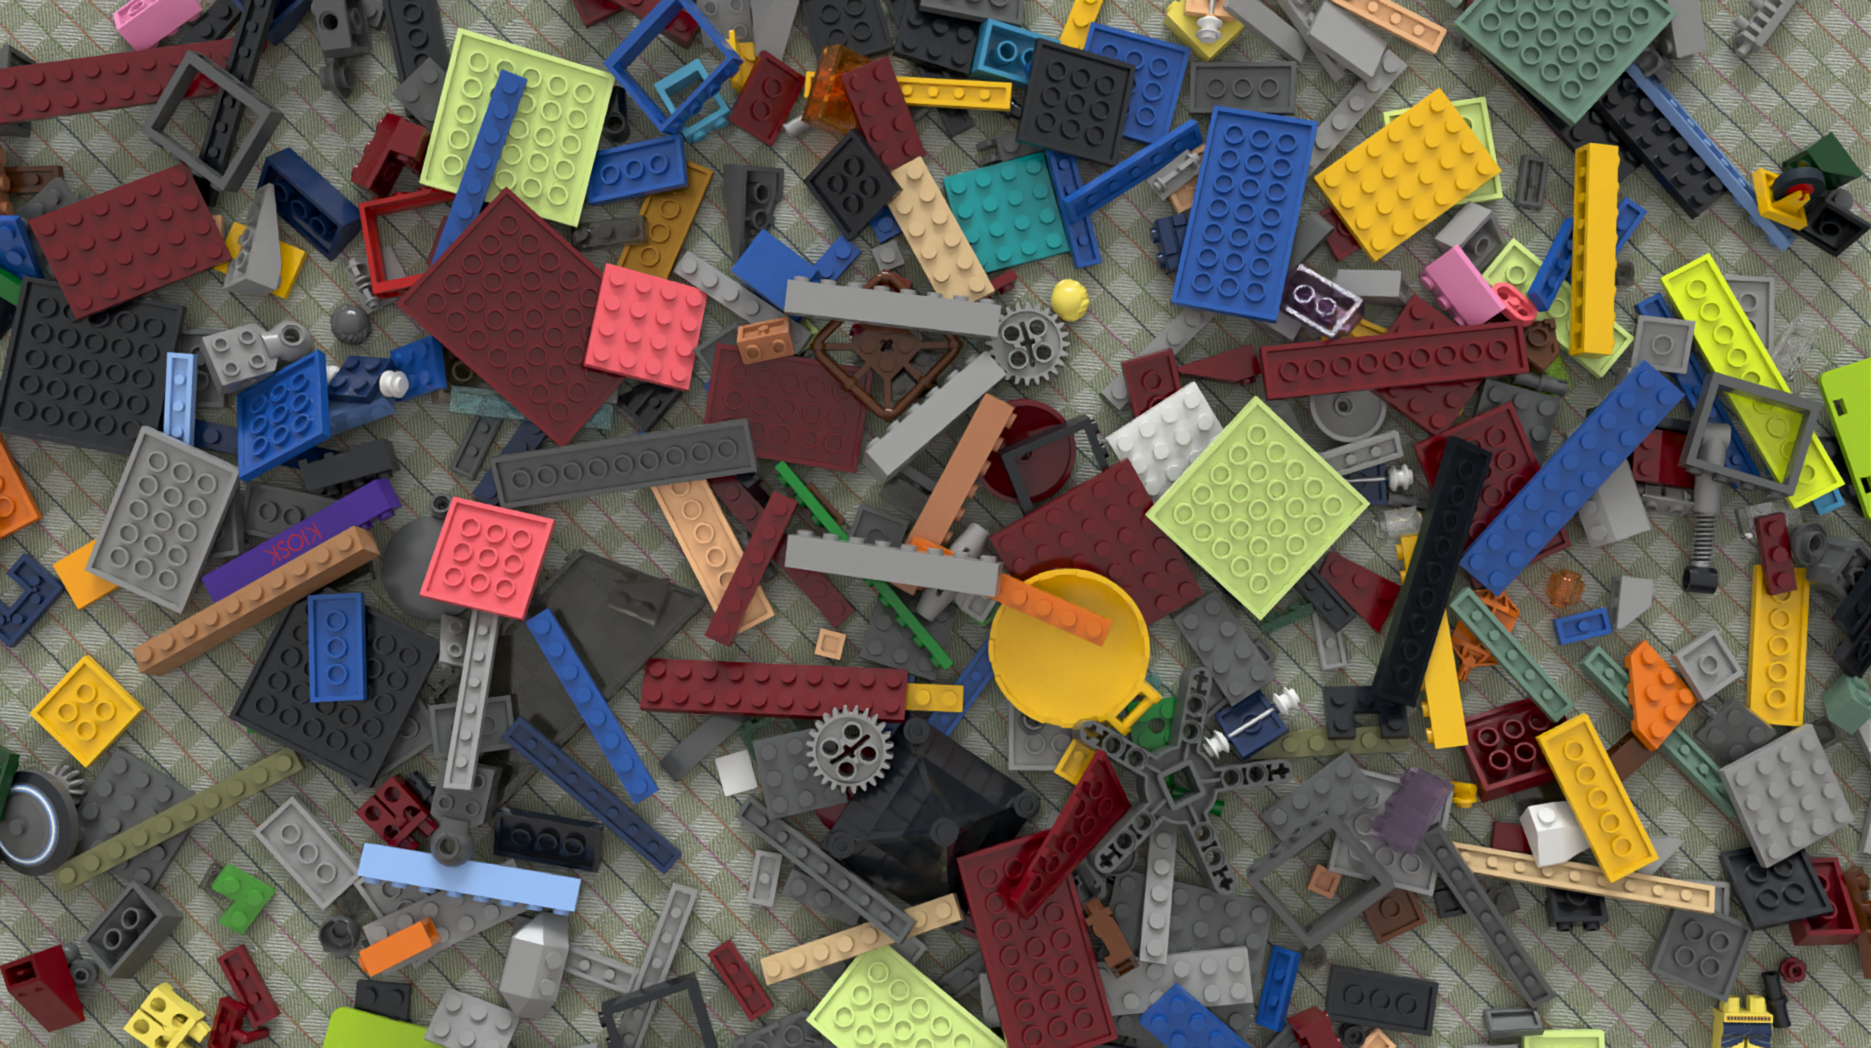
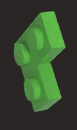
M230 863L225 866L212 883L213 890L233 900L219 918V923L240 935L244 934L275 893V888Z

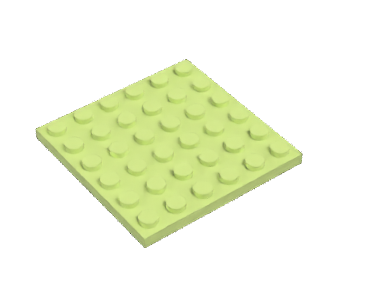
M458 28L419 184L457 194L501 69L526 78L527 84L484 202L490 204L507 186L542 219L577 228L615 77L608 72Z
M1254 396L1145 515L1261 621L1370 503L1261 399Z

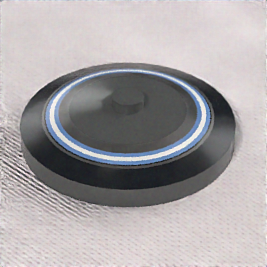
M26 769L15 772L11 783V792L6 799L3 809V818L0 822V858L10 868L21 874L41 876L53 872V870L71 858L78 842L79 820L71 795L57 778L42 770Z

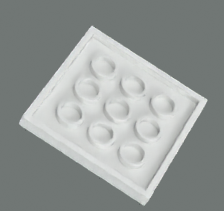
M1192 381L1106 437L1105 440L1118 461L1126 457L1129 458L1153 504H1155L1223 431V428L1197 384Z

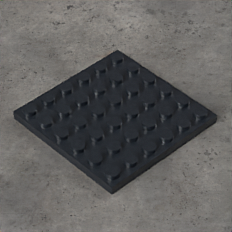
M23 276L0 381V433L130 456L142 426H149L161 432L165 412L167 352L178 353L187 307L138 297L78 321L58 282Z
M325 585L309 595L342 594V592ZM307 595L284 608L228 718L368 788H373L439 658L440 641L365 604L367 700L310 703Z

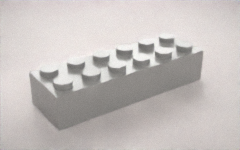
M986 350L980 356L977 353L973 354L964 363L965 366L961 369V372L957 369L945 379L946 382L941 386V389L938 386L933 388L925 396L926 399L922 402L921 406L918 403L913 405L905 413L906 416L901 423L898 420L894 421L886 429L887 432L881 440L876 437L866 446L867 449L863 452L865 456L862 464L882 486L982 401L985 393L991 394L999 387L1007 374Z

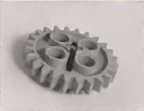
M1029 302L1026 303L1025 309H1021L1019 303H1016L1014 312L1009 307H1006V316L1000 314L998 337L996 340L992 339L985 342V346L992 348L987 353L994 357L995 362L1007 374L1005 382L1013 377L1015 378V386L1019 384L1020 380H1024L1025 387H1028L1030 380H1033L1034 384L1039 386V378L1042 377L1044 381L1049 382L1048 373L1056 376L1058 372L1055 366L1063 368L1064 363L1060 358H1067L1069 354L1062 349L1070 346V343L1063 341V339L1068 337L1069 333L1060 331L1065 323L1056 324L1055 321L1058 314L1052 317L1048 316L1049 307L1042 312L1040 311V303H1037L1034 309H1031ZM1021 322L1025 325L1028 342L1034 343L1030 350L1035 363L1034 367L1030 366L1027 348L1021 347L1024 342V336L1020 328ZM1033 323H1039L1042 325L1044 332L1040 335H1035L1030 331L1029 326ZM1012 329L1018 333L1019 338L1015 341H1008L1004 333ZM1040 348L1047 349L1050 352L1049 359H1039L1036 351ZM1015 354L1022 355L1025 359V364L1019 367L1014 366L1011 362V357Z
M844 705L843 713H840L834 707L832 710L833 716L831 717L825 712L823 714L825 722L823 723L819 720L815 722V726L819 730L811 729L809 732L815 739H809L806 742V745L813 747V749L806 752V756L814 757L808 765L809 767L817 766L814 776L823 774L822 784L829 780L832 782L831 790H834L837 785H841V792L844 793L847 786H850L852 792L856 793L857 786L860 785L866 791L868 781L875 786L877 784L875 776L884 778L885 773L881 768H890L891 764L885 759H892L894 754L887 751V749L894 746V742L886 741L891 736V731L883 732L882 730L886 723H876L878 714L871 718L868 717V708L861 714L859 713L858 705L854 707L853 712H849L848 706ZM848 725H856L860 730L859 735L850 736L846 732V727ZM866 734L870 736L869 739L855 747L854 754L848 751L834 764L830 762L831 759L844 752L846 744L852 747ZM828 740L835 741L838 749L830 752L825 749L824 743ZM866 746H870L875 749L876 755L868 758L862 754L861 750ZM849 762L853 765L854 771L845 773L841 770L840 764Z

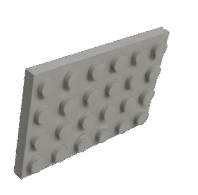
M142 426L85 571L177 613H186L239 484L238 467L149 426Z

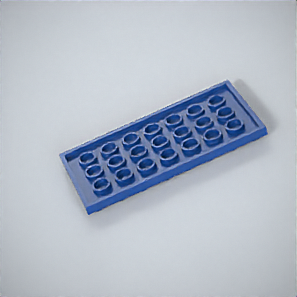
M1214 105L1171 305L1277 323L1318 121Z

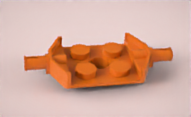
M1489 589L1472 590L1511 633L1520 611L1506 595L1507 592L1503 591L1497 597ZM1458 619L1451 636L1453 654L1461 661L1457 672V679L1466 683L1470 670L1474 669L1475 666L1498 665V662Z

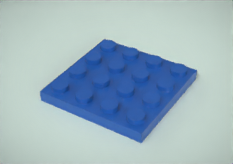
M1091 22L1084 51L1136 65L1122 138L1150 145L1169 133L1191 48Z
M319 349L237 394L239 479L247 483L330 438L326 354Z

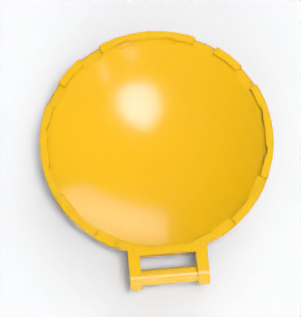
M1055 569L1024 581L1025 583L1113 620V623L1101 647L1005 604H1001L993 619L988 642L989 661L991 662L999 688L1018 710L1040 723L1061 726V728H1073V725L1079 720H1094L1099 723L1107 720L1122 735L1126 736L1131 731L1130 727L1154 703L1158 704L1163 698L1145 680L1150 659V640L1145 620L1138 606L1116 583L1086 570ZM1142 691L1146 696L1122 720L1118 714Z

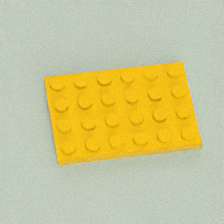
M1439 87L1316 175L1312 181L1372 263H1375L1495 177L1502 170Z

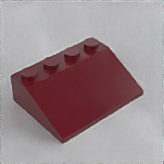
M1529 697L1464 718L1468 745L1460 746L1470 779L1477 786V794L1481 803L1556 781L1535 737L1568 721L1565 715L1557 723L1551 722Z

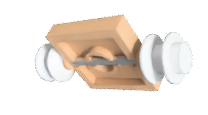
M1185 0L1184 15L1201 18L1197 21V25L1201 29L1196 31L1195 34L1201 42L1207 44L1215 43L1216 40L1222 37V33L1217 30L1223 27L1222 21L1236 22L1237 19L1222 8L1225 0Z

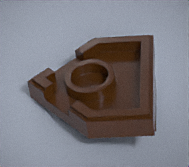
M1555 318L1533 321L1531 325L1523 327L1529 369L1533 368L1541 375L1560 354L1555 331Z

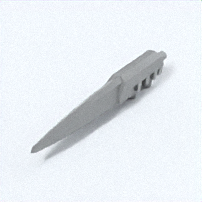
M1747 0V3L1755 9V13L1747 20L1740 14L1732 20V23L1740 29V33L1733 38L1740 45L1735 54L1740 58H1744L1748 52H1758L1797 0Z

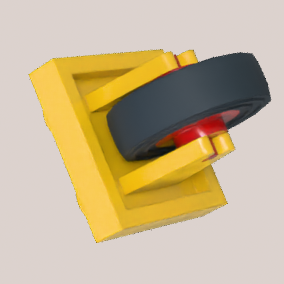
M1798 167L1778 175L1759 168L1752 173L1760 216L1799 231L1808 225L1804 205L1817 199L1823 194L1826 187L1823 173L1813 167Z

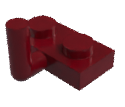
M226 996L219 1000L207 1047L236 1048L237 1042L246 1045L268 1038L270 1031L267 1027L248 1033L241 1030L247 1007Z

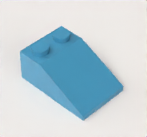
M988 18L979 28L969 76L989 82L1012 83L1015 87L1026 88L1027 79L1024 66L1031 63L1035 40L1039 37L1056 43H1061V41Z

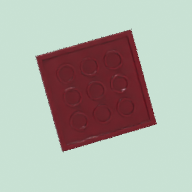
M1414 294L1385 334L1459 326ZM1483 379L1369 391L1427 434L1433 436L1449 429Z

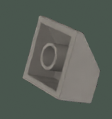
M1468 201L1434 238L1442 255L1458 244L1479 273L1493 261L1507 244L1493 211L1471 201Z

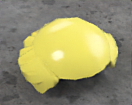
M1064 279L1057 283L1051 296L1053 311L1064 321L1074 322L1082 318L1086 314L1090 303L1089 294L1085 287L1072 279Z

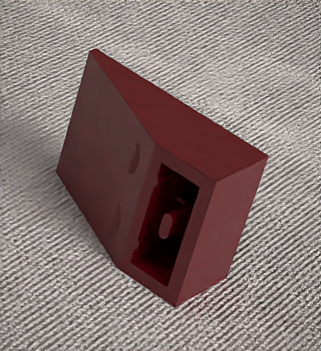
M61 944L0 965L7 991L48 1032L86 1021L83 1006L79 1001L75 988V981L71 976Z

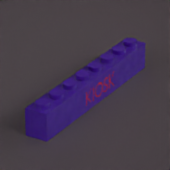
M388 478L375 479L201 577L215 604L352 526L369 531L373 528L372 523L378 520L383 522L394 517V511L401 508L402 505Z

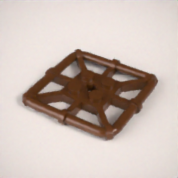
M882 270V273L873 276L863 286V289L873 290L874 286L882 284V286L889 287V284H891L899 293L900 289H910L899 277L889 273L888 270ZM830 320L816 335L813 343H810V350L813 351L817 360L843 384V388L846 391L850 390L874 415L884 419L885 422H892V419L900 416L925 389L929 390L933 386L931 383L949 366L959 354L960 349L963 348V342L960 341L958 335L943 334L949 340L948 342H920L908 329L859 323L857 324L865 331L853 343H824L843 323L842 321ZM882 340L886 342L891 340L893 342L891 347L894 350L891 353L887 350L883 353L880 350L882 347L880 342ZM949 349L924 376L909 363L920 350ZM824 351H853L865 364L850 377ZM870 368L884 381V408L857 384L859 379ZM904 368L917 381V384L891 408V380Z

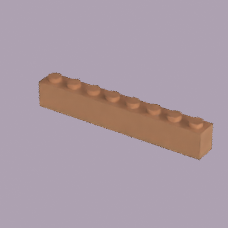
M988 392L985 393L905 544L911 545L914 536H919L941 546L944 544L947 546L954 533L950 528L954 521L959 523L964 515L966 508L962 506L966 498L972 499L979 485L975 484L979 474L984 476L992 462L987 459L992 451L998 452L1004 440L1000 435L1005 427L1010 429L1017 416L1013 413L1016 407ZM889 582L911 595H914L917 590L922 592L924 589L922 586Z

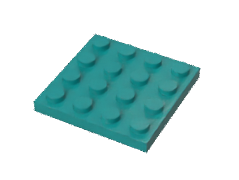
M1043 152L943 178L950 210L986 274L1069 253L1068 242Z

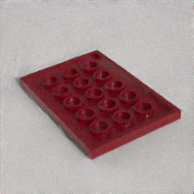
M185 162L28 220L78 321L232 260V256Z
M723 343L716 344L703 424L749 417L757 457L856 473L867 407L850 390L846 391L843 388V384L818 360L791 355L745 365L738 346ZM838 364L850 377L860 369L859 367ZM871 369L857 382L868 394L870 393L873 370Z
M1511 401L1412 445L1431 492L1449 436L1461 438L1493 453L1463 553L1540 470ZM1564 526L1528 565L1572 546ZM1465 570L1472 588L1477 589L1484 586Z

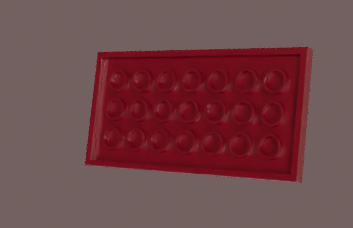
M1051 828L956 857V865L1007 1048H1092L1118 1039L1072 872L1027 921L1019 917L1010 900Z

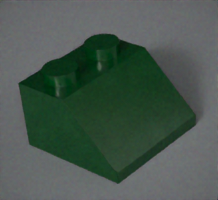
M1832 132L1805 146L1781 163L1785 168V172L1798 167L1817 168L1823 173L1826 190L1837 189L1863 175Z

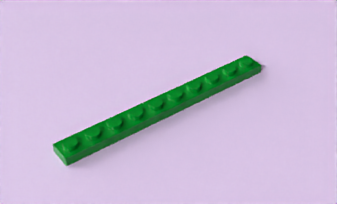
M782 460L776 465L775 468L779 472L776 477L786 488L790 485L796 493L793 497L802 508L806 505L813 512L810 517L819 528L824 525L831 534L839 535V540L849 541L846 533L787 463ZM862 578L870 588L875 586L879 590L880 594L877 597L886 608L892 606L898 614L894 617L904 629L907 626L911 628L915 633L912 639L921 649L925 646L932 653L929 659L938 669L943 666L945 670H948L955 664L886 581Z

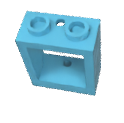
M697 58L653 85L672 115L676 109L669 97L700 78L704 81L709 75ZM719 92L713 97L720 109L689 128L685 125L681 130L688 144L693 141L698 143L704 140L710 131L715 128L717 130L722 129L730 123L726 120L730 110Z

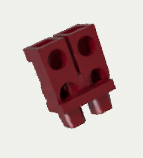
M397 774L375 792V795L371 796L355 814L387 842L389 846L415 851L421 844L412 834L418 829L428 838L439 826L431 817V808L427 807L426 804H422L419 801L420 798L404 783L405 779L400 774Z

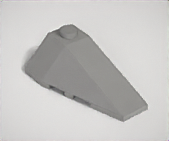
M749 0V9L752 12L754 56L756 59L761 51H767L782 61L799 0Z
M271 183L256 190L246 217V221L250 224L237 241L238 244H241L237 259L232 258L228 265L223 286L224 291L264 296L277 290L281 284L282 277L280 276L282 264L274 185Z

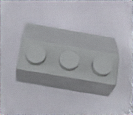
M1627 458L1578 510L1591 548L1616 542L1652 529Z

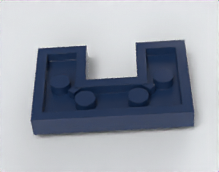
M23 554L6 573L25 590L11 607H8L0 600V640L9 648H15L66 590L64 584L30 554Z

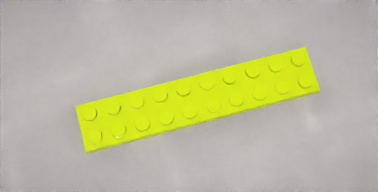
M1710 253L1658 280L1680 319L1696 321L1693 341L1711 372H1718L1792 394ZM1724 392L1775 482L1782 484L1803 414ZM1814 431L1794 496L1785 497L1792 510L1845 484Z

